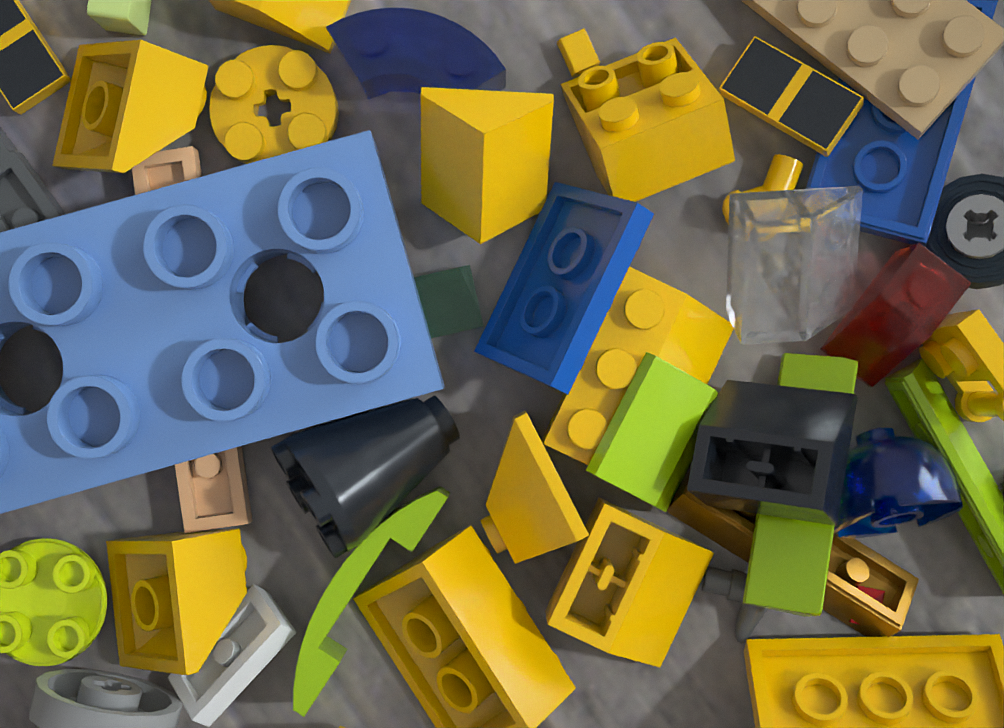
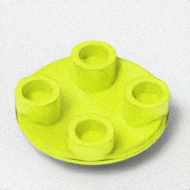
M52 538L26 541L8 551L0 553V653H6L13 659L28 665L53 666L67 662L84 652L99 634L107 611L105 582L98 566L91 557L82 549L69 542Z

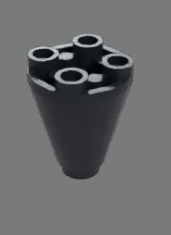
M433 395L425 401L416 398L298 432L270 447L280 468L289 479L286 481V484L305 514L311 512L318 523L315 527L331 555L336 559L360 545L450 452L449 445L459 440L460 434L447 408L439 398Z

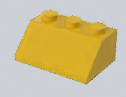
M629 266L615 295L612 306L605 316L569 394L563 393L541 439L542 443L589 465L646 352L663 359L694 378L708 384L735 325L690 295Z
M472 525L430 547L353 598L436 728H537L576 689L562 667L558 656L551 650L528 614L525 605L511 588L493 560L489 549L482 543Z

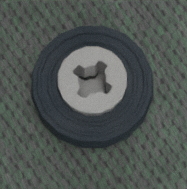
M983 173L959 177L942 189L927 244L924 248L922 247V252L934 272L953 285L977 290L1004 284V177ZM970 219H972L974 222H977V221L985 222L986 220H989V221L986 222L985 224H980V223H979V224H973V223L970 221Z

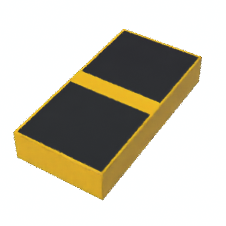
M0 0V92L12 110L22 115L69 84L71 77L19 0Z
M756 36L753 37L719 87L720 94L724 98L825 157L830 155L864 105L863 96Z

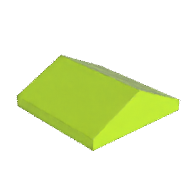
M646 352L586 471L667 512L693 460L699 424L716 399L717 391L663 359Z

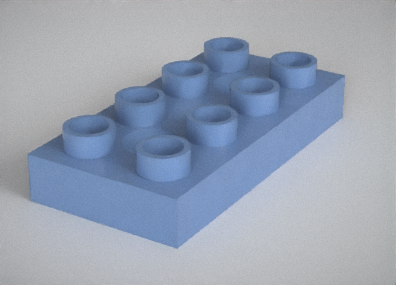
M370 130L0 232V351L5 342L15 332L26 326L33 325V330L44 332L53 339L60 351L63 362V377L60 387L54 393L50 402L36 412L28 411L25 407L16 405L8 398L0 385V514L444 389L445 387L378 148ZM281 255H287V259L302 263L312 273L318 272L324 289V302H321L317 317L307 328L308 332L295 340L278 343V336L267 334L255 326L253 322H250L244 308V291L252 273L263 262Z

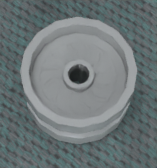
M62 669L46 672L36 678L28 711L29 720L37 728H177L183 704L179 697L167 688L144 679L91 669Z

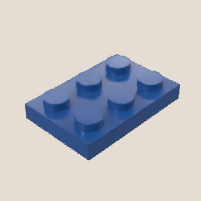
M555 182L474 352L568 395L605 316L612 306L615 295L635 253L641 245V241L654 213L637 202Z

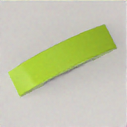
M438 486L401 506L385 518L358 545L332 578L311 617L301 645L293 687V710L303 717L306 715L348 650L327 635L389 540L392 539L413 552L450 494L449 491Z

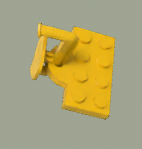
M1000 634L746 640L744 658L755 728H1004V646Z

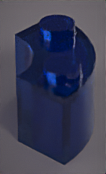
M380 8L350 15L326 27L337 51L368 100L391 91L421 94V87L501 91L506 88V68L496 54L471 31L443 16L410 8Z

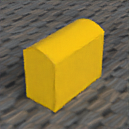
M585 28L557 41V46L572 78L581 75L589 68L599 66L600 61Z

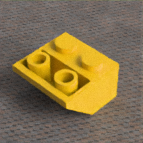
M676 37L665 42L648 44L636 54L606 66L589 68L579 77L560 84L595 173L610 196L636 202L735 161L724 98Z
M598 497L585 525L589 536L577 542L545 610L547 624L606 653L660 668L714 552Z

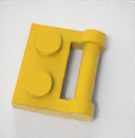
M977 309L935 316L914 330V333L923 344L919 348V352L926 365L938 377L942 379L947 377L957 391L955 409L958 415L969 422H985L992 417H999L1004 421V343L981 311ZM987 381H990L996 391L991 388Z

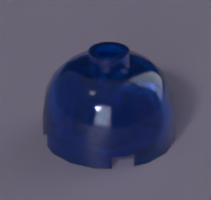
M877 428L859 434L855 438L857 446L849 449L837 526L834 527V533L837 532L838 537L865 538L898 532L896 525L916 520L918 527L950 517L963 508L960 488L948 459L935 446L914 436L896 437L893 428Z

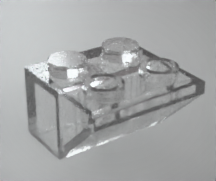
M860 186L730 193L726 313L741 345L807 341L853 310L863 190Z

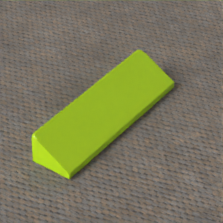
M784 353L781 357L777 385L854 394L858 361L843 357ZM757 514L743 603L804 617L820 616L823 609L835 526Z
M918 359L886 377V382L884 383L1004 594V496L1000 492L998 485L936 375L930 370L923 359Z

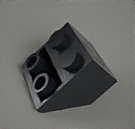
M727 380L699 424L687 490L707 506L837 526L858 399L857 395Z

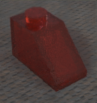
M920 243L897 250L820 349L831 357L857 360L856 377L868 387H873L934 333L971 285V282Z

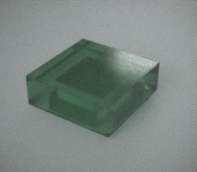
M470 265L414 277L431 339L484 327Z

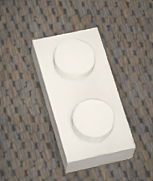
M253 584L199 672L190 675L171 673L167 677L191 720L210 727L297 631L271 594Z

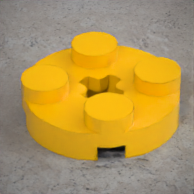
M280 45L255 47L241 53L234 60L226 61L219 67L215 75L216 84L211 92L209 106L211 124L218 141L237 161L243 164H249L328 142L329 138L330 140L332 139L337 129L339 110L334 88L327 75L303 51L293 50ZM277 95L281 102L291 103V112L281 114V125L271 126L266 117L258 116L259 107L265 105L267 97Z

